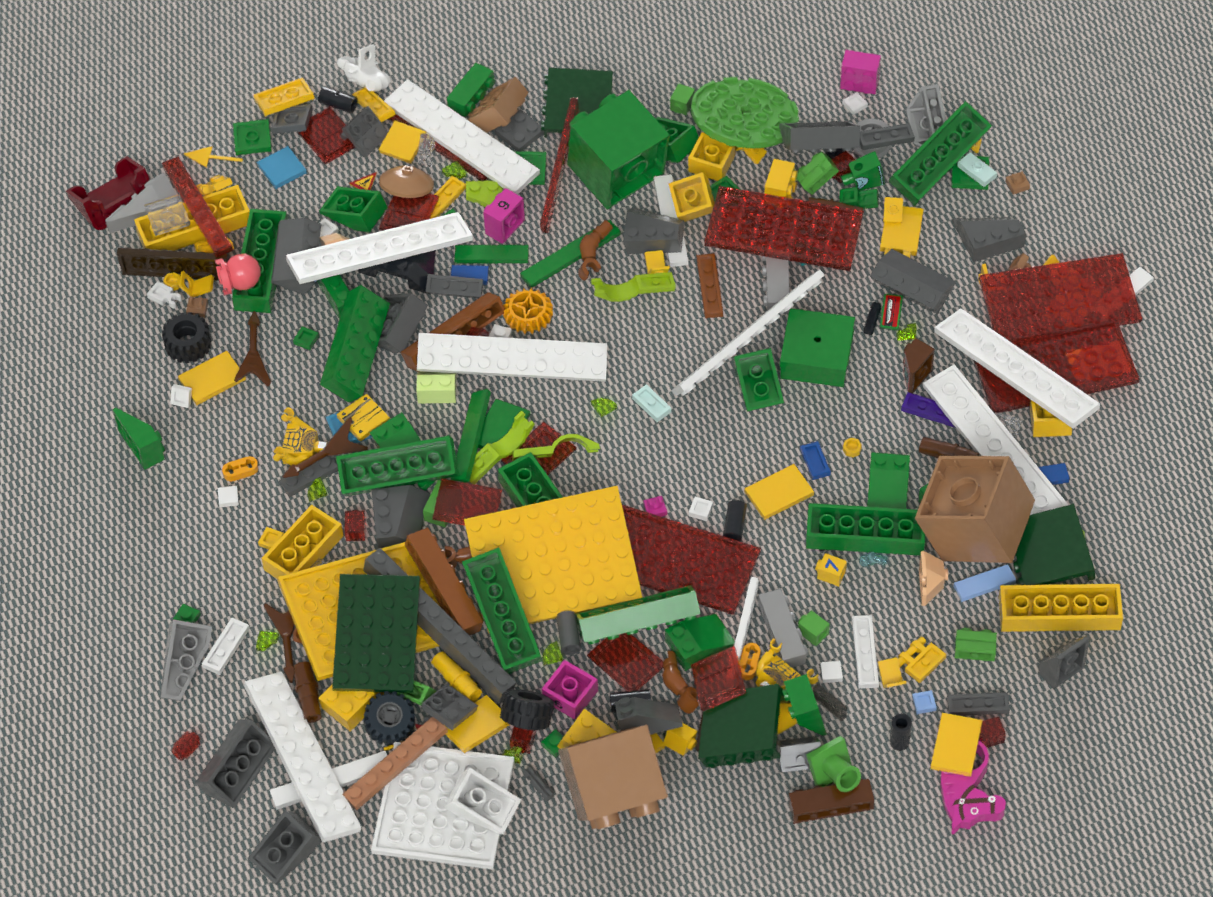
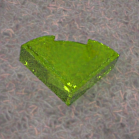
M457 161L441 169L442 174L446 177L454 176L458 177V179L467 177L465 170Z
M916 323L908 324L907 328L899 330L896 334L897 341L915 339Z
M606 398L591 400L592 407L601 417L617 409V404L612 400Z
M321 477L315 479L308 490L309 502L327 496V491Z
M259 631L256 651H265L266 648L276 644L279 639V633Z
M557 641L548 645L544 650L543 666L563 661Z
M512 747L511 750L505 749L502 756L514 757V763L520 764L522 761V748Z

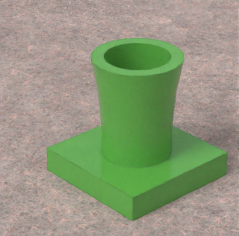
M842 736L806 754L815 786L825 787L834 782L840 791L849 792L859 784L861 772L852 765L845 739Z

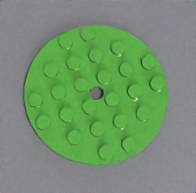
M738 77L723 78V81L719 82L713 80L700 87L692 99L691 115L696 125L711 139L731 147L766 148L778 145L783 142L779 123H798L799 121L797 105L794 101L791 102L788 94L780 88L758 79L749 78L747 81L738 80Z

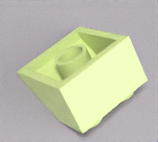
M418 372V404L456 403L457 373Z

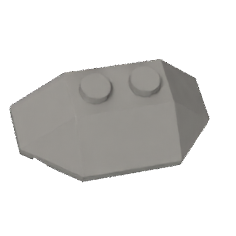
M939 84L922 86L906 108L908 123H910L915 136L913 145L919 148L946 121Z

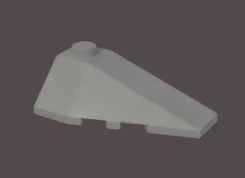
M164 172L148 181L144 185L146 188L138 195L136 193L132 195V200L127 205H121L105 219L109 233L135 226L134 219L180 204L179 198Z
M174 619L171 621L167 636L160 698L176 701L182 699L210 645L212 626Z

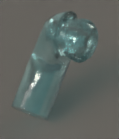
M869 552L860 557L859 563L862 567H869L874 564L886 566L889 557Z

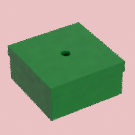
M790 308L780 358V379L844 387L854 335L855 317Z

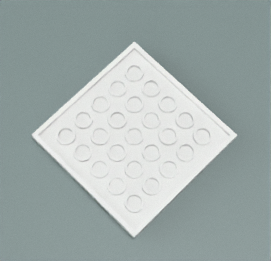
M394 742L393 750L397 748L401 744V742ZM431 746L385 786L371 853L493 870L500 834L460 818L444 808V805L461 773L468 768L475 770L509 792L515 761L514 757L471 751L464 754L461 750Z

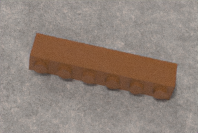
M487 292L429 333L472 336L503 315L504 305L499 296ZM418 340L401 351L407 367L417 371Z
M427 527L407 535L405 547L440 607L469 636L480 632L484 622L483 616L480 612H477L472 597L467 595L463 582L457 578L454 566L447 561L445 551L440 549L437 544L435 534L431 533Z

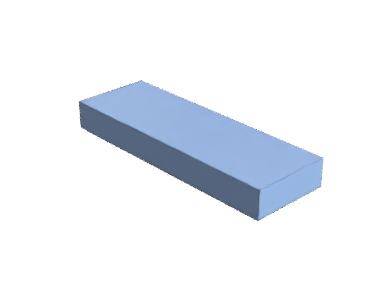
M1007 564L954 582V588L961 602L998 590L1000 585L1015 584L1016 578Z

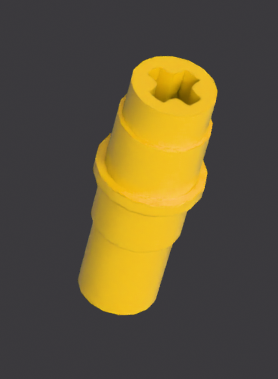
M444 651L437 653L433 657L431 664L443 675V678L451 687L473 702L480 698L482 691L471 679L468 671H464Z

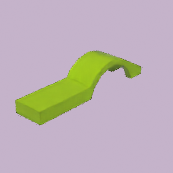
M672 272L635 275L631 280L620 285L606 284L601 278L591 279V285H594L595 288L594 296L611 302L626 301L636 297L638 294L675 291L676 288Z
M523 411L514 417L512 428L502 439L492 444L487 443L476 454L470 482L473 485L497 462L511 455L513 450L519 449L525 442L535 423L532 420L528 422L524 418L525 413Z
M566 434L555 440L552 446L515 449L512 452V459L514 461L530 452L535 458L552 457L554 449L566 441H574L581 444L587 453L598 452L600 445L578 434Z

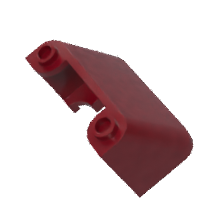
M128 156L115 164L114 170L117 177L87 193L80 185L66 190L70 201L96 230L107 228L105 219L121 205H127L132 200L131 196L142 192L146 188L144 185L150 181L146 169Z

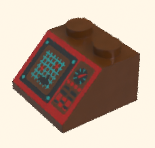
M917 338L912 343L906 345L903 360V373L907 391L912 394L933 371L935 352L933 347Z

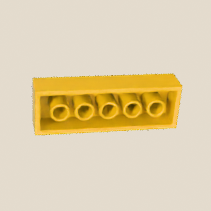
M235 185L193 199L194 201L190 200L134 219L136 231L143 248L175 251L193 245L196 242L204 241L207 237L221 233L225 234L246 227L250 210L239 186Z
M1120 584L1000 585L998 599L1001 632L1121 630L1123 612Z

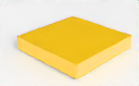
M394 121L379 148V152L411 164L427 133L418 128Z

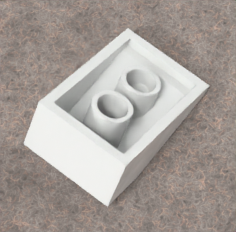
M468 768L461 773L444 808L462 819L503 835L521 799L475 770Z

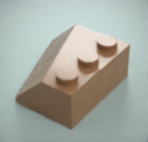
M515 76L493 88L479 102L480 105L468 114L469 118L467 120L486 133L501 125L504 127L511 121L510 117L518 112L517 108L526 101L524 98L529 92Z

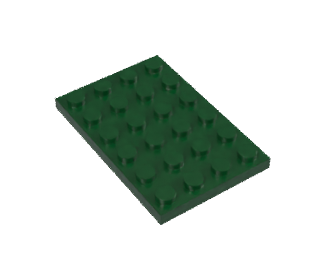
M340 574L333 691H396L414 693L420 576Z

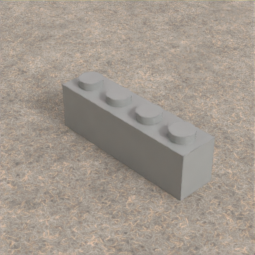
M788 242L765 243V250H762V261H765L766 264L762 265V276H766V280H763V291L767 293V295H763V306H767V311L790 293Z
M781 589L759 594L758 606L771 640L776 639L773 644L774 647H779L782 642L781 650L777 653V656L792 668L806 664L808 649L806 644L801 642L802 634L800 628H796L794 624L796 619L794 612L789 611L788 607L790 604L787 595H783Z

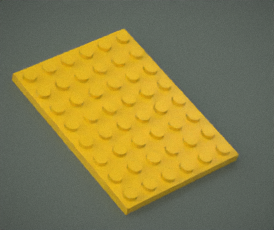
M618 486L464 519L472 557L500 548L529 624L555 619L557 614L563 611H573L577 614L642 598Z
M405 542L381 548L408 576H420V588L439 605L406 549ZM376 550L282 575L277 579L317 681L333 677L340 574L367 575L363 571L365 559ZM418 625L416 653L439 647Z

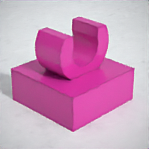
M662 496L643 500L649 520L667 515V509Z

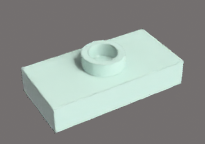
M971 152L958 162V167L983 187L997 177L996 171Z
M647 384L632 394V399L656 422L671 413V407Z

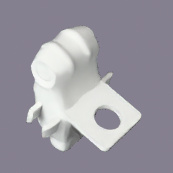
M373 44L359 49V58L343 56L337 60V66L344 71L345 75L349 78L348 81L355 82L361 87H366L369 91L378 92L387 88L391 83L389 75L380 71L375 66L378 62L375 61V45ZM369 51V58L365 59V53Z

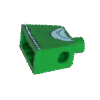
M875 151L848 164L850 173L840 176L843 186L854 183V186L858 187L859 191L885 185L881 163Z

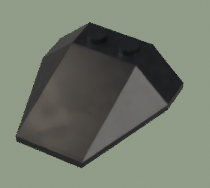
M403 219L396 227L416 222ZM436 250L358 270V273L375 278L380 271L406 279L410 289L426 293L428 274H434Z

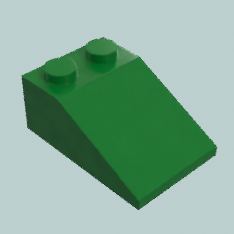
M657 117L656 120L670 135L666 161L681 162L685 156L692 152L699 138L695 125Z
M337 186L321 207L319 213L355 231L370 232L388 206L380 191Z
M771 348L733 357L736 377L747 412L784 404Z
M116 407L112 409L119 433L144 470L165 460L163 455L165 448L161 443L163 440L158 431H154L151 425Z
M402 412L369 432L377 448L421 441Z
M871 452L867 507L906 509L910 455Z
M717 614L684 620L665 629V642L670 650L676 653L677 660L684 671L709 660L735 645V640Z
M807 674L784 681L786 689L782 690L786 702H791L792 706L788 707L791 718H796L798 725L822 736L827 735Z

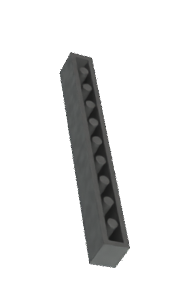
M381 548L365 559L363 571L367 575L408 576ZM420 588L418 625L464 671H468L470 677L498 705L501 704L505 692L515 689L516 681Z

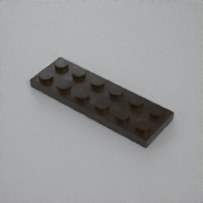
M130 247L117 249V257L122 275L165 277L168 273L175 272L181 275V272L184 271L192 279L213 275L214 280L219 281L216 267L219 265L215 263V260L223 258L226 263L229 260L228 254L169 251L165 249L151 250L148 248L134 249Z

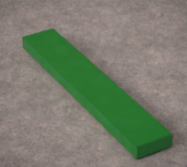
M610 219L608 222L612 225L613 229L600 241L598 248L621 235V231ZM593 230L520 273L521 278L530 288H533L582 258L579 247L580 242L585 235H589Z
M488 389L473 392L471 395L456 456L459 476L451 478L450 483L453 485L470 482L491 395Z

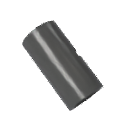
M573 611L560 612L557 614L556 619L561 652L565 655L576 654L581 650L576 613Z

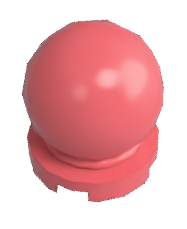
M237 254L231 257L227 263L224 262L223 258L215 260V263L219 265L216 267L220 285L222 284L223 289H226L222 290L224 296L232 294L231 290L233 288L248 290L259 281L261 275L260 265L250 255Z

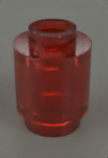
M186 731L173 744L171 752L177 759L183 761L201 745L199 742L201 739L195 732L192 731L190 733Z

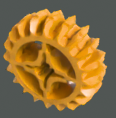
M532 287L527 291L523 288L521 292L516 290L515 294L510 293L509 298H506L503 317L507 325H510L511 329L516 328L517 333L523 331L524 335L528 331L533 334L535 330L540 333L541 328L546 329L547 324H550L553 316V305L550 298L546 297L545 292L540 294L539 289L533 291Z

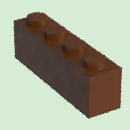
M860 779L856 788L849 792L840 791L834 783L830 786H816L808 790L798 789L789 793L788 797L793 824L874 810L875 802L869 779Z

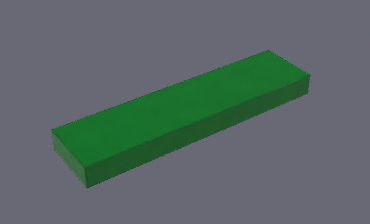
M455 245V264L528 263L529 245Z

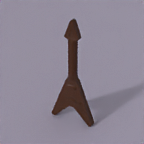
M253 311L247 323L250 325L249 351L234 381L238 382L248 374L253 373L269 387L271 381L257 351V327L260 321L256 312Z
M347 418L323 450L297 465H291L282 475V478L298 476L300 471L326 456L368 450L367 446L348 440L352 418Z
M264 604L265 611L283 639L286 665L284 673L289 682L293 683L295 673L291 637L295 627L289 610L286 613H280L268 604Z

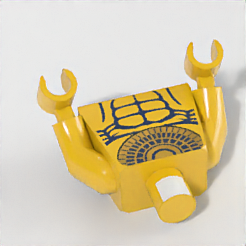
M287 407L284 410L286 414L281 415V419L284 422H291L287 425L283 447L278 446L274 449L273 452L276 454L273 456V459L275 461L282 459L283 464L297 465L316 454V452L323 450L328 442L319 441L317 431L297 416L294 417L293 409Z
M775 638L770 642V650L764 653L757 664L756 675L758 678L755 682L757 687L779 684L783 689H786L784 681L801 676L779 656H773L774 653H779L782 647V642L779 647L773 646ZM809 669L806 673L810 684H816L819 679L818 674L815 677H810L814 674V669Z

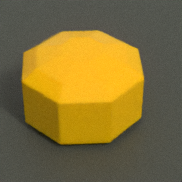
M175 272L168 273L163 278L165 285L173 288V291L179 290V274Z
M849 438L844 441L843 452L846 456L854 458L860 455L862 444L859 439Z

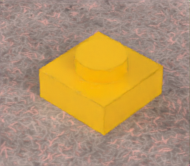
M266 527L258 544L260 547L269 550L284 533Z

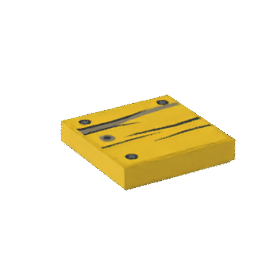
M367 394L336 414L342 424L347 418H352L349 431L360 442L370 435L369 432L390 420V417Z

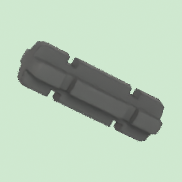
M530 766L524 770V776L527 780H530V783L537 792L542 794L541 796L545 801H549L554 797V792L550 787H547L548 785L541 776L536 774L533 767Z

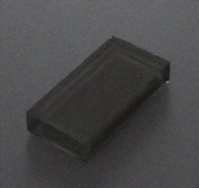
M817 683L813 686L812 691L816 701L837 719L843 721L847 717V707L820 684Z

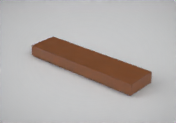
M715 253L696 255L705 318L723 317Z

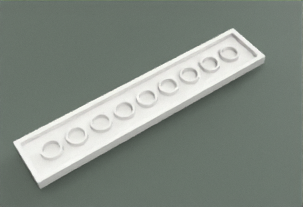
M408 79L384 100L398 116L414 127L426 131L427 136L492 181L497 182L504 189L507 188L518 195L540 174L537 167Z
M459 212L288 254L286 255V261L299 284L469 242L473 240V235Z
M818 270L810 275L671 391L676 396L679 394L685 395L696 387L695 382L698 384L710 375L708 371L713 372L724 364L723 359L726 361L738 352L736 348L740 349L752 340L751 336L754 338L766 329L765 325L768 326L773 323L781 314L794 306L792 302L796 303L805 297L810 290L817 287L822 282L820 279L824 276L823 272Z
M961 308L934 327V333L1071 428H1075L1100 409L1099 402Z
M432 333L418 334L417 371L606 381L607 343Z
M955 364L923 383V388L973 450L979 453V456H1009L1035 498L1030 515L1068 505Z
M282 671L245 681L244 687L322 843L360 832L361 825L348 800L342 795L344 792L307 720H304L303 712Z

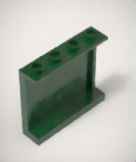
M549 67L548 74H545L544 85H547V89L543 91V100H546V105H542V115H545V120H541V131H544V138H547V132L570 134V122L577 114L583 111L590 114L597 110L601 101L606 96L612 94L613 71Z
M1074 504L1029 516L1014 556L1016 561L1013 562L1015 573H1020L1021 578H1018L1019 585H1049L1085 575L1088 581L1096 579L1095 568Z
M779 684L705 694L698 759L706 768H716L717 766L724 765L733 766L739 763H753L754 761L761 760L771 761L781 758L780 753L776 750L780 701L786 700L782 692L784 689Z

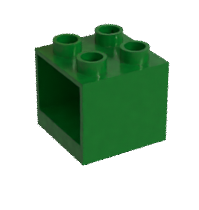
M630 90L619 96L615 93L606 96L599 104L597 110L590 114L583 111L577 114L570 122L571 131L568 142L567 165L607 210L654 181L655 176H662L664 174L670 135Z

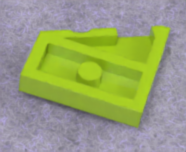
M466 181V200L479 203L483 207L490 205L495 200L496 195L503 191V188L495 181Z

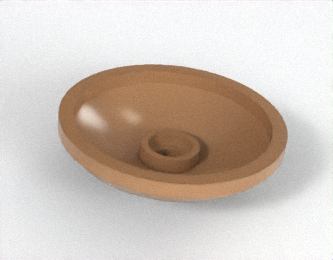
M398 166L382 173L379 178V185L385 192L403 198H416L429 194L433 190L434 181L429 174L416 167Z

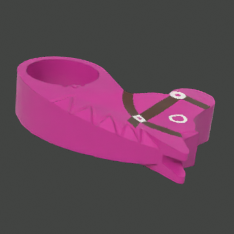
M978 741L976 753L982 758L983 763L977 769L972 770L971 777L941 771V795L945 811L952 821V835L960 828L970 829L971 826L981 821H999L1005 814L1006 802L1004 798L998 795L987 796L984 791L977 789L987 772L989 760L988 750L981 741Z

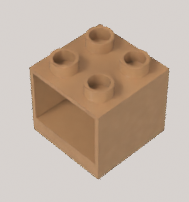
M939 456L915 519L942 561L1012 563L1035 503V498L1009 456Z
M647 725L636 726L558 749L578 821H590L592 829L597 828L598 830L621 823L618 812L629 809L631 818H639L659 812L658 800L668 798Z

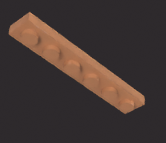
M431 717L342 795L354 809L358 810L448 732L447 728Z

